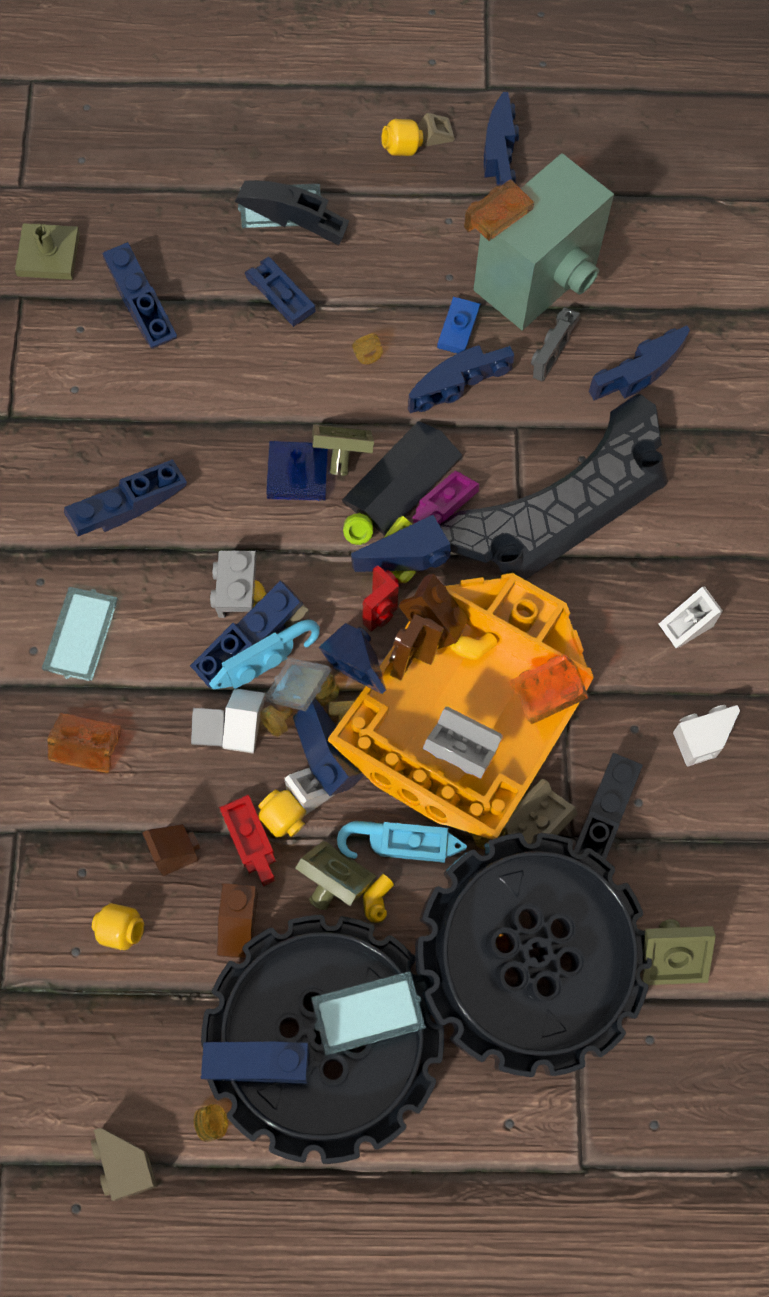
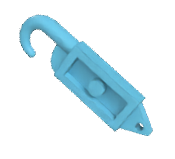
M302 620L278 634L276 632L221 663L223 668L209 685L212 689L232 686L234 689H237L251 682L257 676L288 659L287 656L293 649L294 638L306 631H311L310 637L304 642V647L312 645L320 634L319 625L313 620Z
M353 821L344 825L337 836V845L341 853L353 859H356L358 855L350 851L346 845V840L351 834L370 835L372 850L382 857L445 863L446 858L467 848L466 844L448 832V828L401 823ZM456 844L460 845L459 849L455 848Z

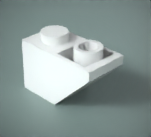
M720 705L709 710L707 715L698 717L697 714H691L679 720L680 723L673 734L687 767L718 756L724 748L740 712L738 705L729 708L726 705Z

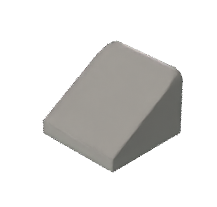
M193 708L191 744L222 747L225 711L220 709Z

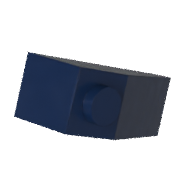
M434 515L351 553L352 567L355 572H373L377 565L384 571H420L430 567H439L451 557L450 542Z
M345 623L319 646L320 650L333 669L383 694L386 691L376 652L369 643L371 637L363 628H355Z
M312 697L308 704L302 706L293 716V720L311 772L327 794L332 796L350 790L364 774L328 741L329 736L337 726L317 699Z
M272 1041L204 1042L201 1079L307 1084L308 1043Z

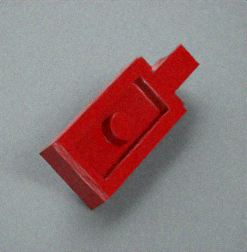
M249 794L219 807L242 863L247 868L249 874L257 870L263 887L275 882L269 867L270 864L276 862L273 856L274 852Z

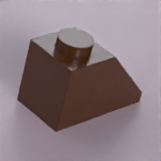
M183 824L142 832L153 860L162 876L199 861L195 851L201 848L193 831L187 833Z
M222 884L218 916L217 956L246 959L243 946L253 939L258 900L256 886Z

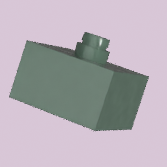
M561 153L482 221L473 290L522 331L567 290L571 289L579 295L584 293L599 274V269L595 265L598 261L614 193Z

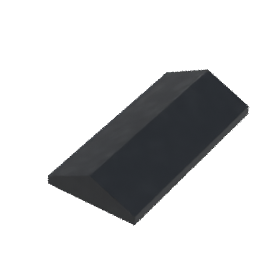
M418 421L342 499V502L355 513H361L369 517L373 527L383 535H386L396 520L401 516L406 517L419 504L420 500L462 458V454L442 431Z

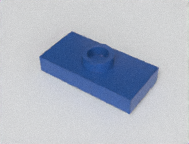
M453 297L437 348L457 354L467 349L480 310L479 303Z

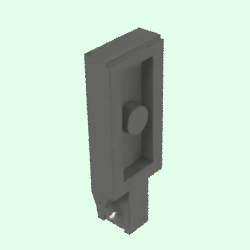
M564 307L556 317L557 325L554 329H549L544 340V346L541 350L537 349L532 357L531 365L534 366L533 378L540 381L546 379L567 345L571 332L579 321V312L570 310L567 307Z

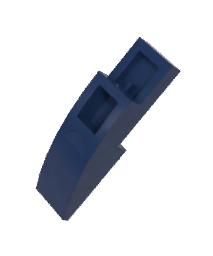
M508 92L501 94L491 112L484 148V176L496 178L499 199L510 198L511 187L516 184L515 170H510L509 164L512 163L514 142L519 141L518 124L514 125L513 120H515V104L510 103Z
M124 243L103 252V259L115 281L116 288L150 348H156L176 339L177 334L153 287L149 285L129 243Z
M685 326L678 330L674 328L654 340L647 339L638 345L634 359H627L613 369H603L593 376L589 388V393L595 401L618 390L623 398L626 399L651 385L668 370L679 356L690 332L689 327Z
M477 345L440 363L428 372L409 393V413L416 411L425 412L438 404L453 403L460 397H463L465 385H475L483 379L492 376L500 377L512 370L514 353L511 347L508 346L483 354L480 346Z
M172 459L120 479L118 487L65 506L64 514L77 536L101 527L106 532L129 522L163 503L187 485V481Z
M279 581L238 624L232 623L190 667L209 688H212L209 683L223 668L221 663L271 634L282 632L286 628L284 623L304 603L285 582Z

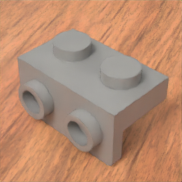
M219 551L218 562H213V579L217 581L216 590H211L210 603L211 608L216 609L219 618H225L226 612H249L253 608L257 559L255 551Z
M445 707L438 723L426 739L422 749L432 753L438 759L445 760L461 768L465 773L481 779L492 761L503 735L450 707Z

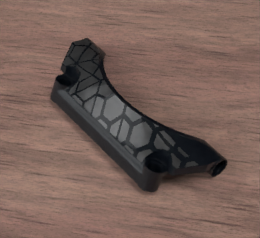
M636 394L610 411L607 430L596 449L576 469L552 485L508 503L459 511L443 523L441 522L440 527L450 542V552L485 563L492 560L498 564L501 575L514 573L527 580L657 490L664 488L668 483L663 455L656 451V449L662 446L656 405L647 400L642 394Z

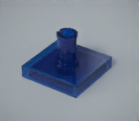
M269 441L267 499L326 501L328 449L313 447V442Z

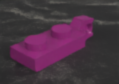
M455 470L420 500L416 514L412 518L413 524L434 515L440 525L441 522L443 523L479 492V483Z

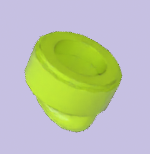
M361 513L348 516L343 525L344 536L347 541L355 545L368 542L373 534V524L370 518Z

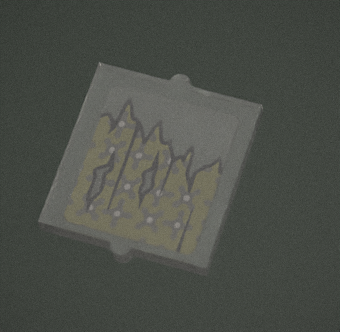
M289 658L279 675L274 677L275 681L264 699L269 703L307 711L316 694L321 692V686L329 675L331 668L322 664Z

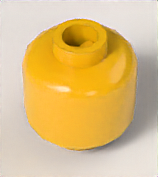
M412 119L390 120L382 130L383 148L387 149V152L392 156H412L417 152L418 147H421L423 144V132L419 130L417 123Z
M275 789L258 806L261 809L259 812L260 821L275 837H282L287 833L290 837H293L305 825L302 819L306 814V809L302 807L289 790L280 792L278 789Z
M109 903L100 912L95 914L92 921V930L100 945L119 950H128L141 940L144 931V921L135 908Z

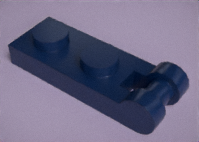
M270 257L263 259L260 262L261 265L257 268L251 267L245 271L248 281L261 291L293 327L316 312L312 301Z

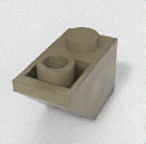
M98 1128L94 1130L96 1139L91 1140V1146L96 1161H102L105 1174L100 1175V1181L105 1196L110 1195L112 1201H119L157 1187L147 1151L106 1129Z

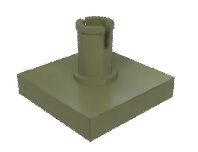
M23 223L15 266L17 277L73 280L80 236L78 227Z
M313 424V447L332 449L331 467L329 470L331 474L338 475V466L341 463L340 475H348L350 451L373 453L374 440L371 430Z
M322 841L305 854L295 868L318 884L309 901L320 910L328 909L334 895L351 906L371 887L377 877L351 858L346 857L326 841Z
M668 919L659 925L660 928L646 929L643 956L645 963L647 957L652 959V966L650 969H643L640 972V978L648 985L708 983L716 938L713 926L680 927L678 921Z

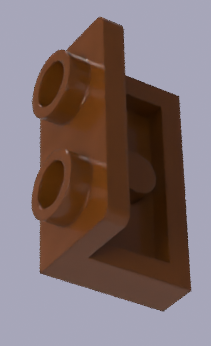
M434 573L423 578L413 597L402 600L399 604V608L410 622L416 614L423 618H429L444 628L438 649L457 643L468 621L463 609L458 606L447 588Z
M415 614L407 629L401 628L394 640L393 645H395V648L389 659V662L393 663L390 676L402 681L414 658L431 665L434 661L444 628L429 618H423Z

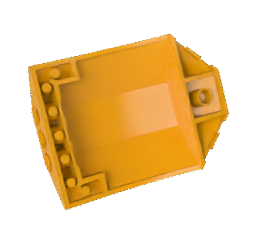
M514 573L503 574L501 578L484 580L483 577L460 580V584L445 586L468 618L461 636L478 640L486 633H491L497 639L495 647L477 660L456 654V652L452 651L450 645L437 649L431 665L414 658L402 681L390 676L393 663L389 662V659L395 648V645H393L380 665L386 691L380 694L365 686L328 738V741L379 789L434 822L491 840L498 838L594 678L591 668L587 667L583 657L584 649L577 630L573 629L569 619L570 611L567 603ZM445 707H450L503 735L497 751L481 779L465 773L461 768L445 760L438 759L432 753L422 749L426 739L438 723Z

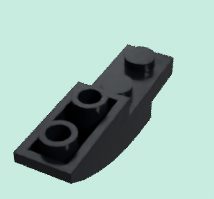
M260 180L244 181L235 200L236 203L283 227H286L290 220L338 246L349 224V220L326 209L329 200L287 184Z
M612 753L573 851L576 854H579L583 849L590 848L604 859L607 858L620 826V821L643 767L642 764Z

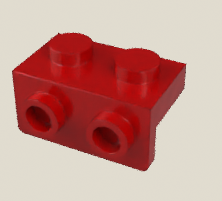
M378 565L373 569L372 593L363 600V625L370 632L377 626L380 628L385 626L392 619V613L398 608L399 582L389 570L384 571Z

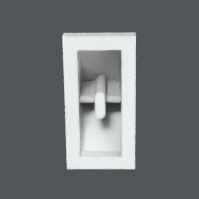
M704 586L662 620L659 626L675 648H679L714 627L723 610Z
M234 689L226 706L223 749L254 754L265 693Z
M310 768L289 774L285 778L286 790L291 791L302 807L306 809L305 815L334 796L327 794Z

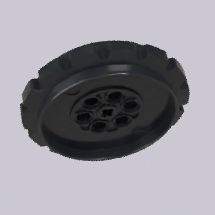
M515 833L492 839L484 845V856L479 855L476 850H470L457 859L444 872V876L448 880V887L446 889L439 886L434 887L424 904L420 915V922L427 925L428 934L417 937L415 940L416 972L418 975H425L430 979V986L422 992L423 998L438 1025H446L449 1022L453 1025L454 1032L450 1040L459 1049L480 1062H484L489 1055H492L495 1059L494 1068L498 1071L512 1075L534 1077L536 1069L540 1065L543 1066L545 1074L549 1076L563 1075L582 1069L586 1065L585 1055L588 1051L594 1057H603L624 1038L626 1031L622 1027L623 1018L636 1019L644 1004L648 984L641 980L640 972L643 969L651 968L652 959L647 957L646 963L644 962L643 946L645 931L639 930L636 924L638 918L643 916V910L628 883L616 885L613 882L612 877L615 873L613 865L590 848L583 849L579 854H576L572 848L573 841L569 838L554 834L538 833L533 836L532 843L529 844L525 841L522 833ZM522 910L528 912L531 916L532 922L528 929L523 928L519 923V914ZM554 920L559 921L563 927V933L559 938L555 937L551 932V924ZM499 934L504 935L509 942V947L505 953L500 952L495 945ZM538 948L540 955L530 958L529 950ZM564 953L568 954L572 960V966L568 971L563 970L560 965V958ZM508 968H513L518 976L516 984L512 987L506 983L504 978ZM541 977L547 979L549 983V991L545 996H542L537 990V982Z
M311 915L289 920L288 931L285 934H278L274 928H268L243 946V951L246 955L243 963L238 964L234 961H229L212 988V994L219 999V1005L214 1009H206L204 1012L201 1035L202 1047L204 1042L272 1041L308 1043L307 1084L208 1080L211 1091L217 1101L231 1100L232 1108L227 1113L229 1121L252 1142H256L261 1136H268L270 1139L269 1152L287 1160L305 1163L309 1153L316 1151L320 1154L323 1164H336L356 1160L360 1157L359 1147L362 1143H370L374 1150H379L406 1130V1124L402 1118L403 1113L411 1111L414 1114H419L435 1087L436 1079L429 1075L428 1067L430 1065H439L442 1062L444 1027L431 1021V1013L422 995L423 990L430 986V979L425 975H414L411 972V967L415 964V956L393 936L388 935L382 941L376 940L373 937L375 928L372 924L341 916L335 926H328L323 915ZM407 981L417 1018L416 1024L365 1037L366 1047L360 1053L350 1052L346 1045L347 1042L332 1047L324 1042L320 1045L315 1043L317 1041L315 1032L319 1029L324 1032L325 1027L320 1010L309 1012L304 1008L303 1004L307 997L316 995L325 1003ZM285 1022H297L299 1032L295 1037L286 1038L281 1035L280 1029ZM331 1061L339 1062L343 1067L342 1075L336 1080L328 1079L323 1073L325 1065Z

